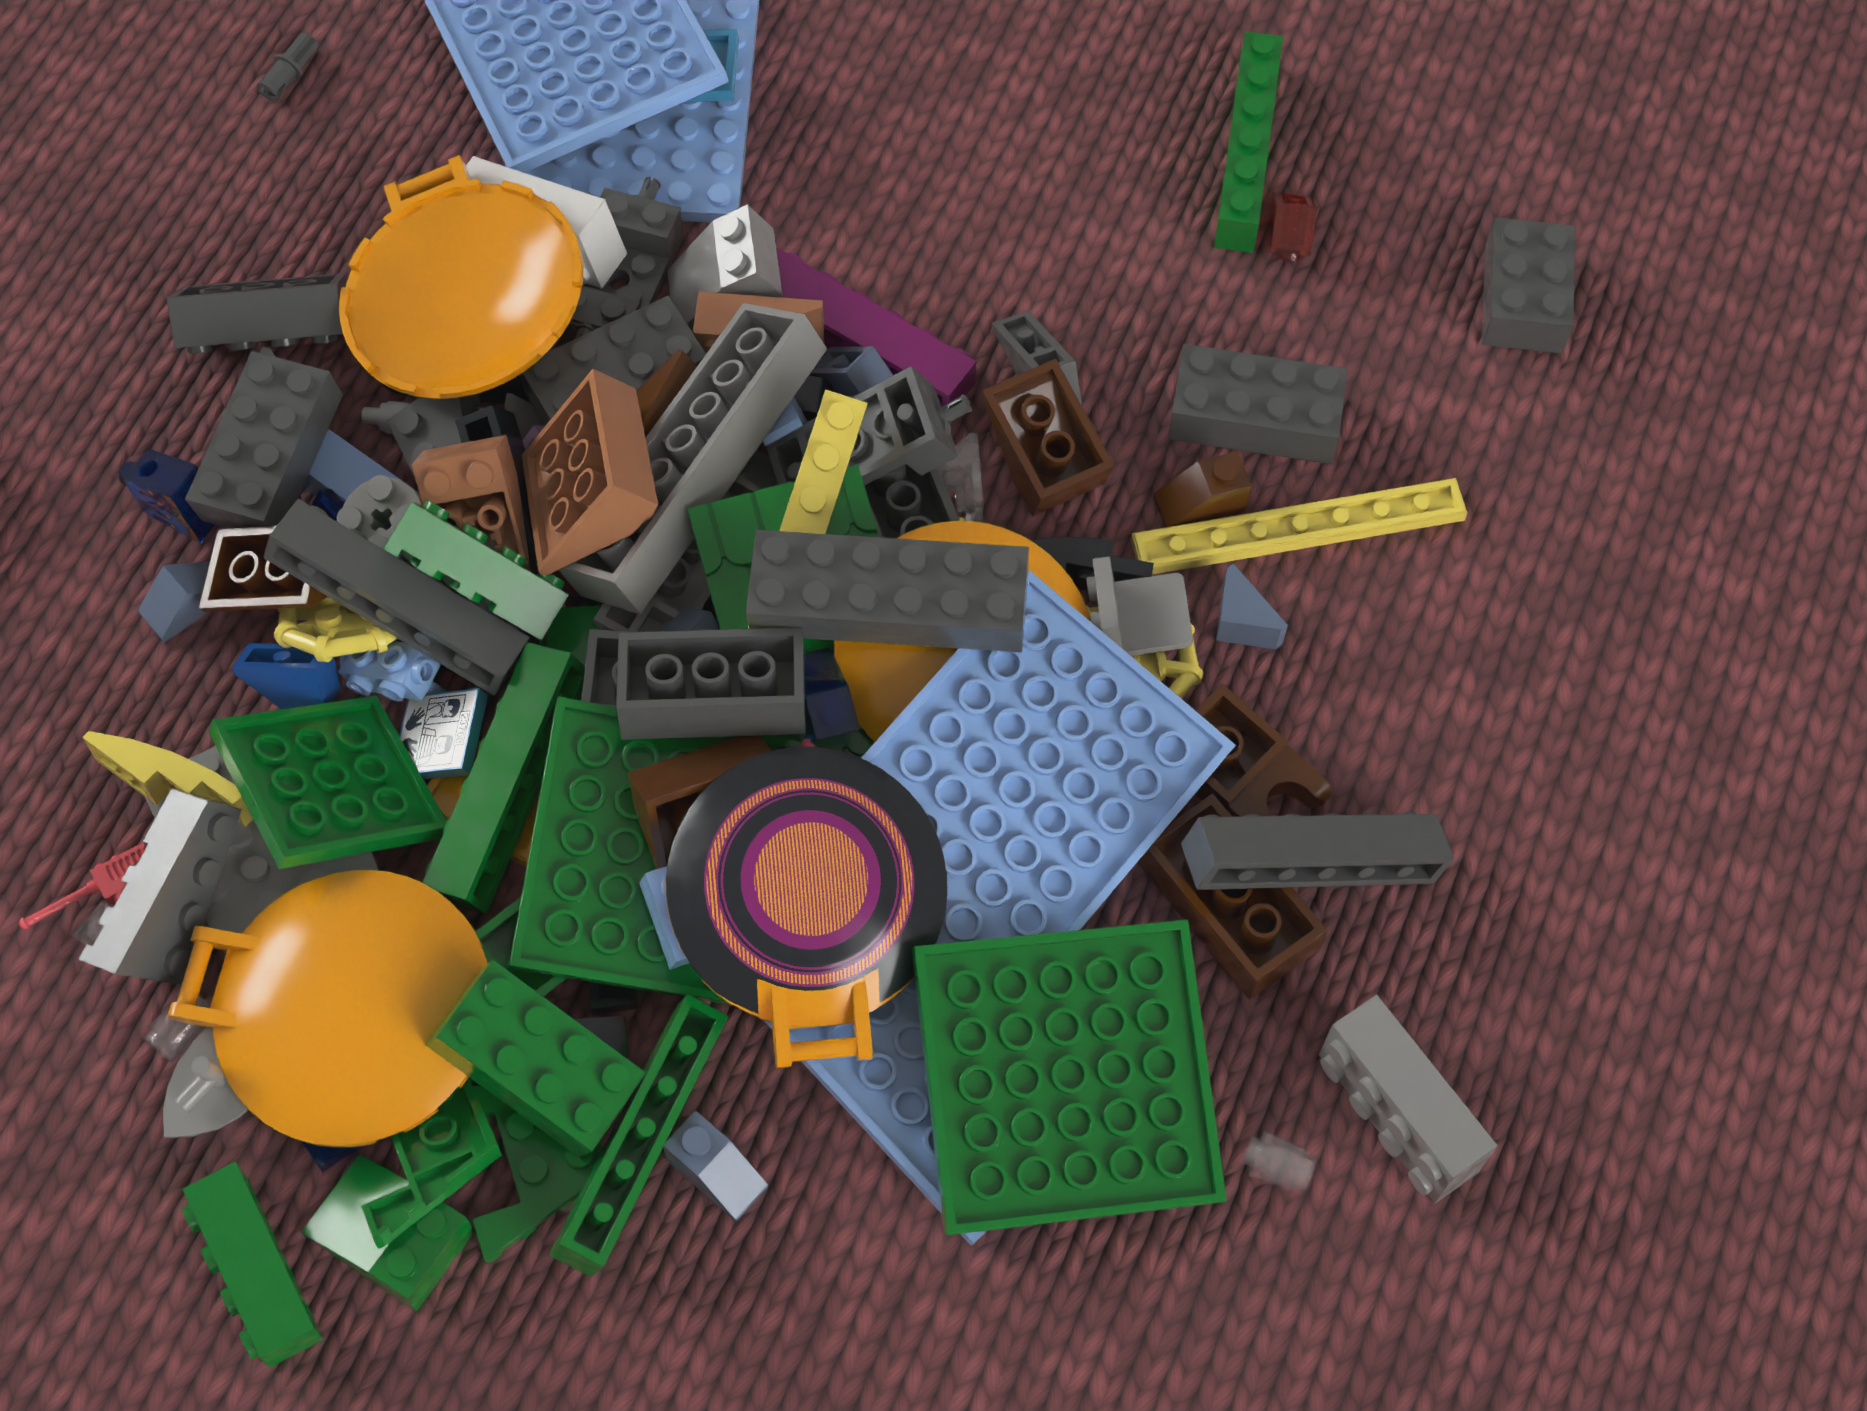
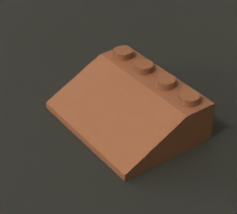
M592 369L522 453L538 572L545 576L632 535L645 520L653 516L658 506L636 388Z

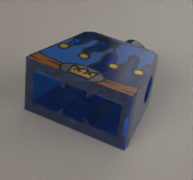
M151 449L146 451L137 463L128 461L121 467L119 472L120 483L127 486L142 510L150 517L199 543L204 540L215 526V524L202 521L185 500L198 471L197 465Z

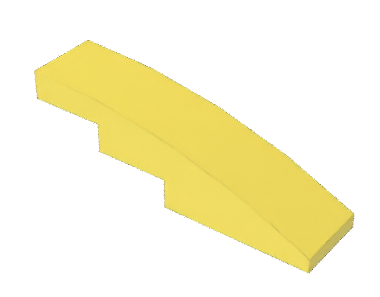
M88 731L82 737L96 761L155 805L162 802L172 788L242 809L238 822L245 827L253 820L237 786L203 765L172 751L130 738Z

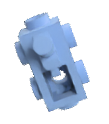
M395 640L387 645V651L380 654L374 650L340 656L341 668L338 672L347 679V687L358 694L369 696L373 692L382 694L394 701H402L403 698L422 701L426 694L447 692L446 689L433 681L441 664L405 642Z

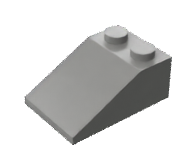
M749 205L713 220L667 270L670 299L692 333L698 291L769 297L782 296L774 229Z

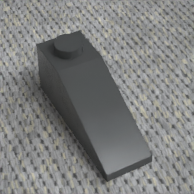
M1029 310L992 323L993 331L1016 375L1056 359L1080 404H1082L1076 361Z

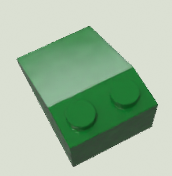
M359 1154L302 1229L301 1234L417 1312L474 1234V1230L467 1217L446 1203L441 1202L385 1247L378 1249L361 1205L405 1187L409 1182Z

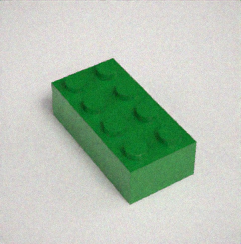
M494 960L480 969L426 1043L427 1047L578 1157L593 1152L646 1074V1072Z

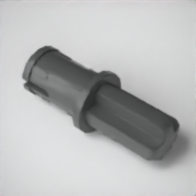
M302 32L284 54H277L274 57L275 63L272 68L257 83L256 87L260 89L259 92L270 101H278L289 84L294 79H299L302 76L301 68L318 48L317 40L309 33Z

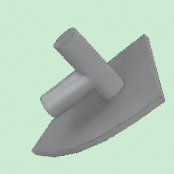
M206 1027L192 1042L176 1065L167 1087L163 1107L164 1138L194 1137L215 1131L240 1118L248 1111L247 1107L238 1099L228 1084L220 1067L215 1050L213 1028Z

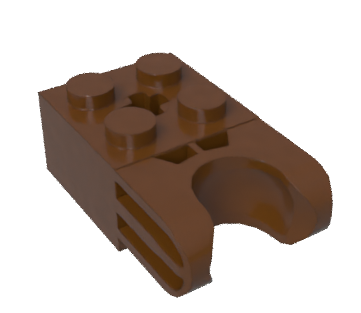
M1221 684L1195 710L1236 745L1195 793L1201 800H1204L1213 793L1232 817H1243L1250 814L1271 816L1266 802L1272 796L1280 794L1294 797L1310 808L1322 806L1331 797L1332 792L1329 782L1289 747L1288 741L1224 684Z

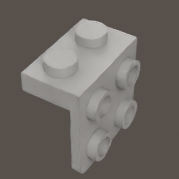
M1110 556L1093 559L1095 576L1087 577L1086 579L1090 603L1098 602L1099 611L1091 612L1092 623L1130 656L1182 649L1192 645L1193 636L1184 577L1181 574L1171 573L1114 582Z

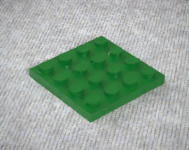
M377 696L213 719L208 732L279 869L438 840L443 836V829L447 821Z

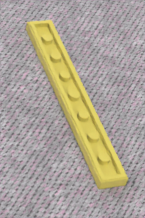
M1452 478L1132 533L1131 544L1136 560L1154 563L1153 575L1465 521L1468 513L1457 480Z

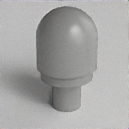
M388 401L387 403L383 402L380 408L364 407L361 415L362 423L378 425L380 431L393 435L387 419L410 403Z

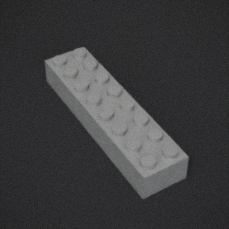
M748 303L741 305L646 436L656 496L658 498V506L653 516L645 520L632 535L559 569L580 596L641 614L695 538L687 509L703 504L708 505L711 502L723 499L742 469L826 352L827 347L805 314Z

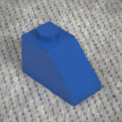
M249 643L232 666L236 676L280 709L334 702L342 690L334 657L330 662H318L314 655L294 647L284 648L279 644Z

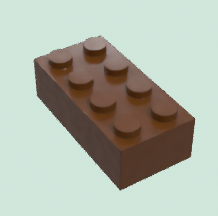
M1212 793L1171 821L1137 863L1184 920H1188L1189 927L1247 998L1251 1000L1318 952L1328 930L1292 887L1196 889L1181 843L1199 817L1207 815L1232 817Z

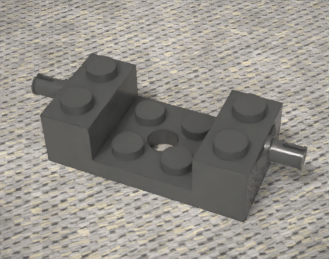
M646 177L638 195L604 188L600 198L605 199L627 255L602 289L586 283L582 285L576 310L556 343H568L657 300L667 277V270L672 265L683 240L681 207L654 200L661 187V183L657 179L653 178L651 182V177ZM616 279L628 282V285L620 289H613L608 286L610 282Z
M910 366L853 397L868 403L858 433L861 436V442L859 447L852 452L848 467L859 465L864 486L904 464H907L922 476L958 457L951 436L950 424L956 418L972 411L971 404L964 394L942 406L934 385ZM816 418L767 447L778 485L796 481Z

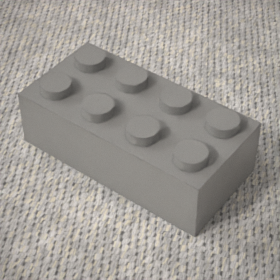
M1377 994L1331 1026L1319 1053L1321 1057L1320 1063L1324 1072L1333 1082H1340L1350 1094L1349 1101L1355 1112L1362 1119H1369L1379 1131L1378 1137L1382 1146L1392 1157L1398 1156L1408 1168V1177L1420 1194L1424 1196L1428 1194L1436 1204L1480 1172L1498 1145Z

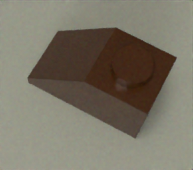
M1238 451L1197 461L1156 491L1153 498L1166 528L1218 519L1245 512L1252 485Z

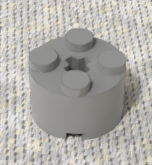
M384 475L374 476L359 485L349 495L343 508L338 512L337 522L348 529H355L361 532L368 541L383 549L410 503L416 502L423 506L420 493L401 480ZM401 556L408 565L417 569L408 559Z

